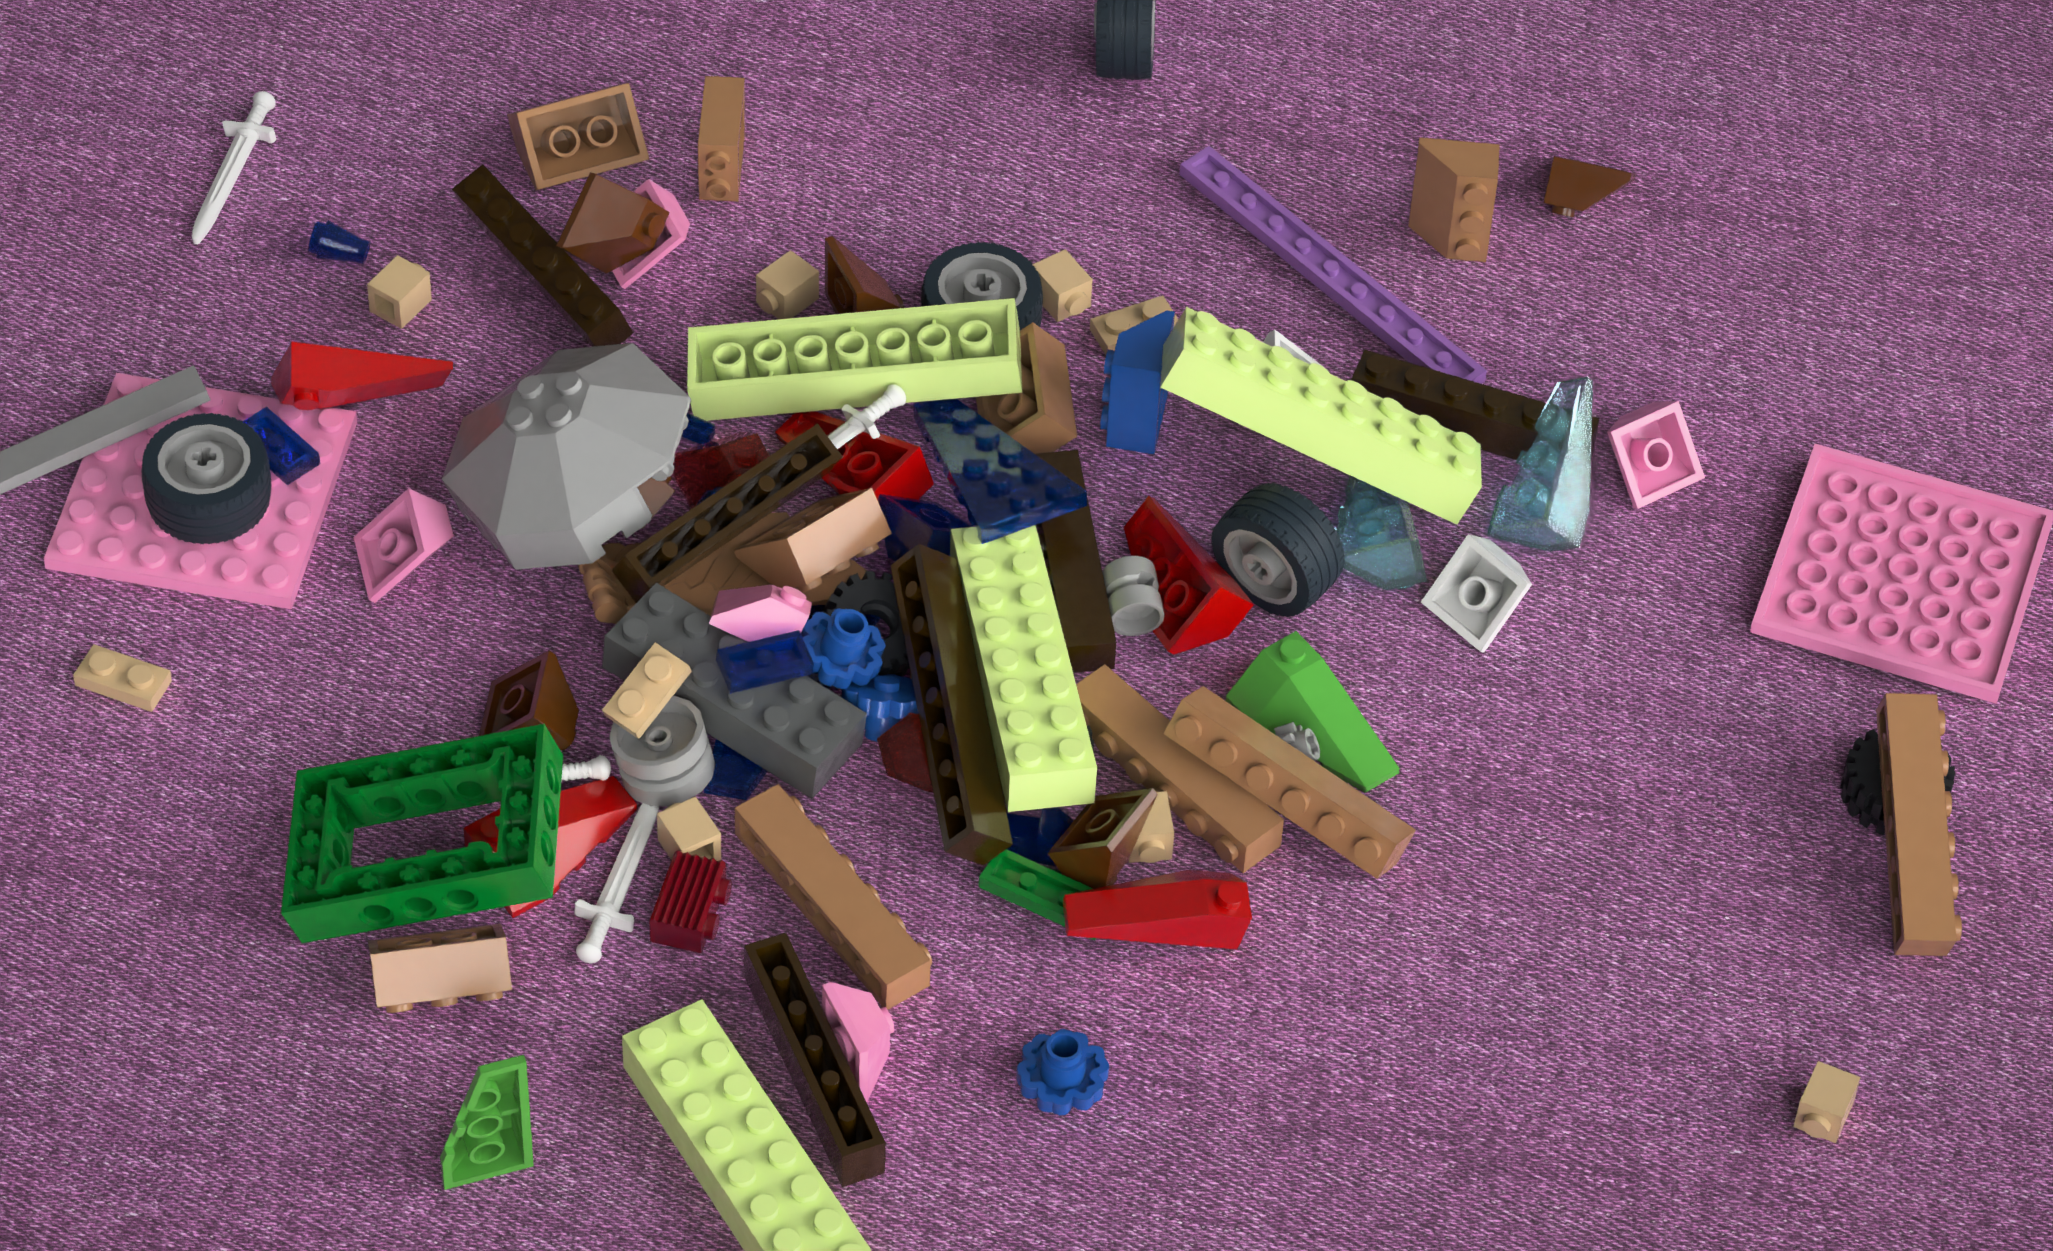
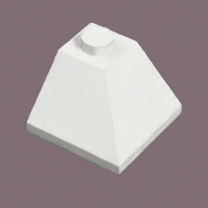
M1468 534L1421 603L1480 652H1485L1532 583L1521 565L1490 539Z

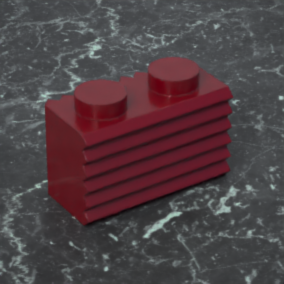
M679 850L674 852L649 920L650 942L703 953L706 939L714 940L718 931L720 915L716 914V912L718 911L719 904L726 906L731 894L732 880L726 879V863L723 860L716 861L714 858L699 857L697 854L691 855L688 852L683 854Z

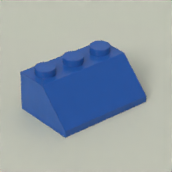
M1166 310L1119 333L1115 350H1107L1104 374L1111 375V378H1105L1102 402H1108L1109 405L1103 406L1100 429L1107 430L1106 447L1155 455L1169 391L1160 387L1163 345L1174 328V311Z

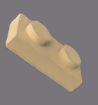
M1162 295L1091 318L1090 331L1106 355L1108 349L1115 350L1119 333L1166 310H1173ZM1176 315L1174 318V326L1179 320Z
M655 642L605 705L602 712L614 723L640 739L692 670L688 664Z
M93 644L73 674L75 686L150 712L154 710L172 682L171 671L95 644Z

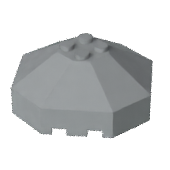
M633 343L557 350L463 417L442 481L460 512L468 521L472 520L480 533L495 549L498 548L504 554L515 570L592 564L606 554L602 547L603 543L620 531L628 538L651 521L652 514L637 487L651 477L657 481H664L673 474L674 454L679 446L683 430L688 426L689 420L686 415L691 398Z

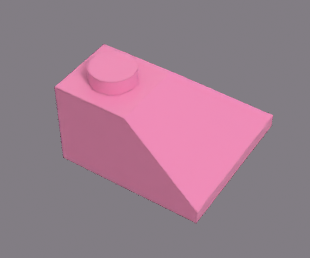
M650 179L646 180L633 192L651 200L670 213L666 219L664 229L652 250L612 270L620 286L624 289L686 239L690 222L675 196Z
M1679 401L1652 402L1621 416L1607 431L1634 509H1639L1705 478Z
M408 488L353 537L369 601L376 603L454 537L445 504Z
M775 585L721 590L715 598L709 624L788 660L809 618L812 602L807 601L806 595L790 586L779 588Z
M828 982L822 985V1009L866 1102H868L890 1053V1034L894 1032L893 1020L886 1007L880 1008L872 993Z

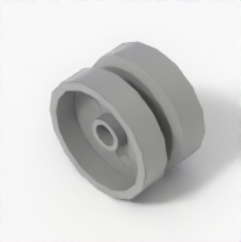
M672 696L640 739L613 722L609 735L612 750L619 767L624 788L635 801L649 806H670L674 803H682L702 792L712 780L716 766L701 712L691 701L678 696Z

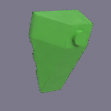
M1297 631L1263 649L1226 695V702L1274 734V728L1294 722L1295 726L1301 725L1303 730L1311 729L1319 744L1320 757L1317 760L1321 762L1322 767L1364 793L1399 774V766L1329 666Z
M524 1055L478 1066L440 1156L444 1190L534 1166L527 1062Z

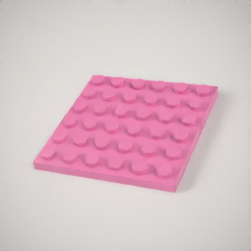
M116 373L104 405L159 381V379ZM205 387L210 401L83 457L45 553V569L292 609L357 425L356 411L333 407L305 411L295 408L294 405L281 404L277 398ZM214 413L224 416L228 415L231 418L234 417L248 424L250 428L252 427L258 433L265 446L269 459L272 485L269 507L266 513H264V517L260 519V522L253 529H250L240 537H235L233 540L230 539L217 544H193L192 542L178 540L159 528V525L152 519L147 507L141 472L144 450L147 444H149L150 439L161 428H164L165 425L170 424L174 420L176 421L188 415Z
M1814 444L1757 606L1750 633L1997 704L2053 524V510Z

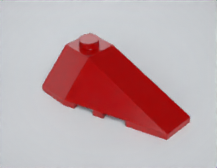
M291 341L271 377V385L281 404L294 405L299 410L309 411L316 408L324 409L442 387L453 370V362Z
M815 411L794 413L775 431V434L784 445H787L817 423L828 436L844 424L845 421ZM862 432L838 448V451L843 456L842 459L827 475L822 477L840 495L872 488L880 506L908 510L934 485L920 446L881 433L878 438L872 439L868 433Z
M1148 496L1123 527L1131 556L1145 557L1152 561L1155 566L1159 584L1158 592L1161 595L1164 609V621L1158 628L1153 630V633L1169 653L1175 655L1229 637L1254 606L1238 583L1155 498Z
M614 776L608 777L604 781L597 780L561 791L553 895L560 889V882L573 869L578 871L586 863V856L599 843H605L638 810L637 803ZM500 809L463 828L465 847H468V844L471 842L484 841L489 843L494 852H497L499 829L495 825V818L500 816ZM548 899L505 906L504 908L512 918H515Z
M1184 870L1066 894L1063 898L1066 936L1237 950L1252 920L1247 882L1231 873Z

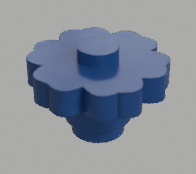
M838 608L832 612L831 616L823 612H816L811 619L807 620L800 634L801 641L797 649V655L802 660V666L808 672H818L819 681L824 685L846 689L850 686L851 682H854L857 685L865 686L880 671L883 663L881 657L886 647L885 642L881 638L879 629L868 625L865 616L856 610Z
M894 674L877 675L865 686L851 682L848 688L842 689L841 698L867 713L864 736L871 741L881 743L895 742L899 739V733L904 730L905 719L919 717L912 678Z
M1060 1029L1051 1036L1046 1034L1036 1035L1032 1042H1028L1023 1046L1022 1062L1017 1065L1016 1080L1020 1085L1022 1096L1028 1099L1037 1098L1039 1110L1053 1112L1060 1116L1068 1114L1072 1106L1081 1111L1090 1109L1095 1102L1103 1097L1104 1082L1108 1079L1109 1063L1105 1058L1103 1048L1096 1045L1088 1046L1089 1041L1086 1034L1072 1032L1067 1029Z

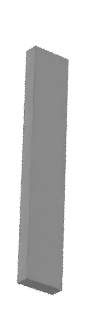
M195 366L188 367L0 451V494L210 401V397Z

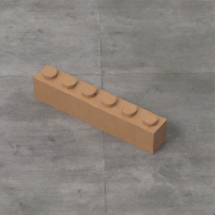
M1104 664L1076 684L1086 725H1090L1092 740H1094L1099 751L1105 757L1112 758L1123 767L1127 775L1135 783L1142 784L1146 789L1153 788L1156 792L1167 791L1170 810L1185 822L1187 828L1194 835L1201 836L1213 846L1222 860L1232 863L1242 873H1245L1281 846L1284 819L1259 798L1164 735L1170 720L1108 666Z
M1204 686L1181 700L1164 732V735L1376 879L1397 865L1416 829Z
M1886 693L1876 709L1894 955L1947 956L1955 943L1961 939L1962 921L1960 915H1955L1954 900L1958 896L1959 882L1957 874L1951 873L1950 858H1953L1955 853V836L1953 832H1948L1947 817H1950L1952 811V796L1950 791H1945L1944 776H1947L1949 768L1948 752L1942 750L1941 736L1944 735L1946 725L1944 710H1938L1937 694Z
M777 784L735 807V835L882 1007H886L889 1010L930 986L932 958L928 949L921 942L916 943L906 931L902 919L895 912L890 913L885 908L876 889L870 883L865 884L859 878L850 859L843 853L839 854L833 848L825 830L818 824L814 826L805 815L803 806L795 796L789 797L782 787Z

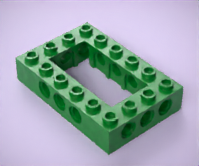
M545 724L297 770L281 914L301 943L553 898L563 754ZM501 801L500 816L495 818V825L499 829L497 852H494L489 843L477 841L469 843L468 847L436 852L433 849L426 851V855L399 860L390 857L385 858L382 863L355 868L351 865L355 828Z

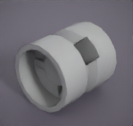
M1125 556L1107 564L1102 572L1114 631L1121 635L1139 636L1150 633L1158 628L1164 621V609L1161 595L1158 592L1159 584L1153 562L1145 557Z

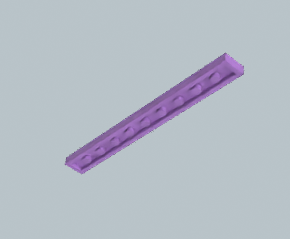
M1208 146L1180 164L1179 175L1409 363L1482 384L1485 382L1486 369L1213 148Z

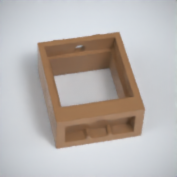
M705 76L698 137L699 200L739 202L746 134L745 78Z

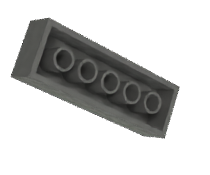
M656 583L605 635L602 667L625 681L656 642L690 666L692 672L673 696L691 701L700 710L706 733L813 799L862 745L867 713L766 650L709 624L711 616Z

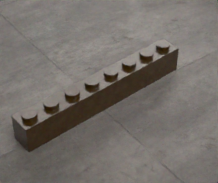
M918 544L890 566L944 851L984 866L1013 845L957 559Z

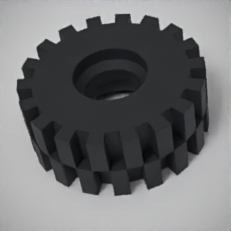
M866 571L861 580L858 573L849 576L846 583L842 581L836 587L822 612L831 616L832 612L838 608L853 609L863 615H875L885 621L890 629V634L887 638L883 639L886 647L881 657L883 663L878 675L894 674L901 677L905 676L910 666L894 583L891 582L892 574L884 572L880 579H875V571Z
M1875 729L1866 732L1864 740L1859 737L1854 742L1853 749L1850 748L1841 780L1840 789H1843L1841 798L1843 804L1849 803L1847 811L1852 817L1858 814L1861 815L1859 824L1868 828L1872 823L1877 826L1875 833L1885 835L1878 734ZM1948 753L1949 768L1947 776H1944L1945 791H1950L1951 793L1954 784L1955 768L1950 766L1952 758Z

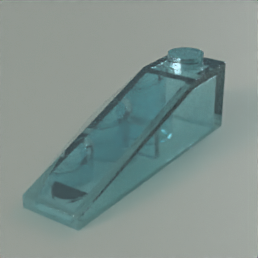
M1589 377L1557 382L1535 424L1536 431L1539 432L1528 452L1521 451L1516 460V463L1521 467L1510 487L1503 485L1497 497L1487 535L1492 538L1548 552L1580 547L1590 511L1593 380Z
M1350 475L1345 489V504L1339 508L1337 514L1339 522L1337 528H1335L1343 544L1342 547L1345 555L1344 569L1384 590L1406 589L1417 583L1426 582L1427 578L1419 539L1408 502Z

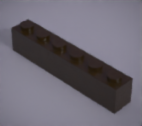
M483 164L452 188L467 214L591 347L621 344L634 333L620 309L563 249L556 246L557 242Z
M1365 349L1351 381L1361 384L1372 394L1381 398L1394 399L1403 408L1417 415H1428L1434 418L1441 426L1456 433H1467L1477 443L1481 444V450L1581 480L1594 452L1600 419Z
M817 423L627 552L612 569V572L635 603H637L656 583L665 586L820 480L835 467L843 456Z
M1078 450L1029 454L1028 471L1021 472L1023 496H1030L1031 503H1027L1028 522L1035 521L1073 673L1096 671L1104 664L1110 669H1115L1117 642Z
M785 932L744 945L745 980L841 1186L845 1187L884 1174L886 1142L787 933Z

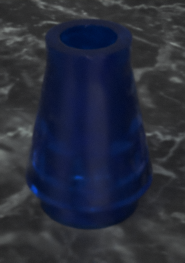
M329 220L326 223L317 221L310 237L308 252L317 254V259L365 264L371 241L362 239Z

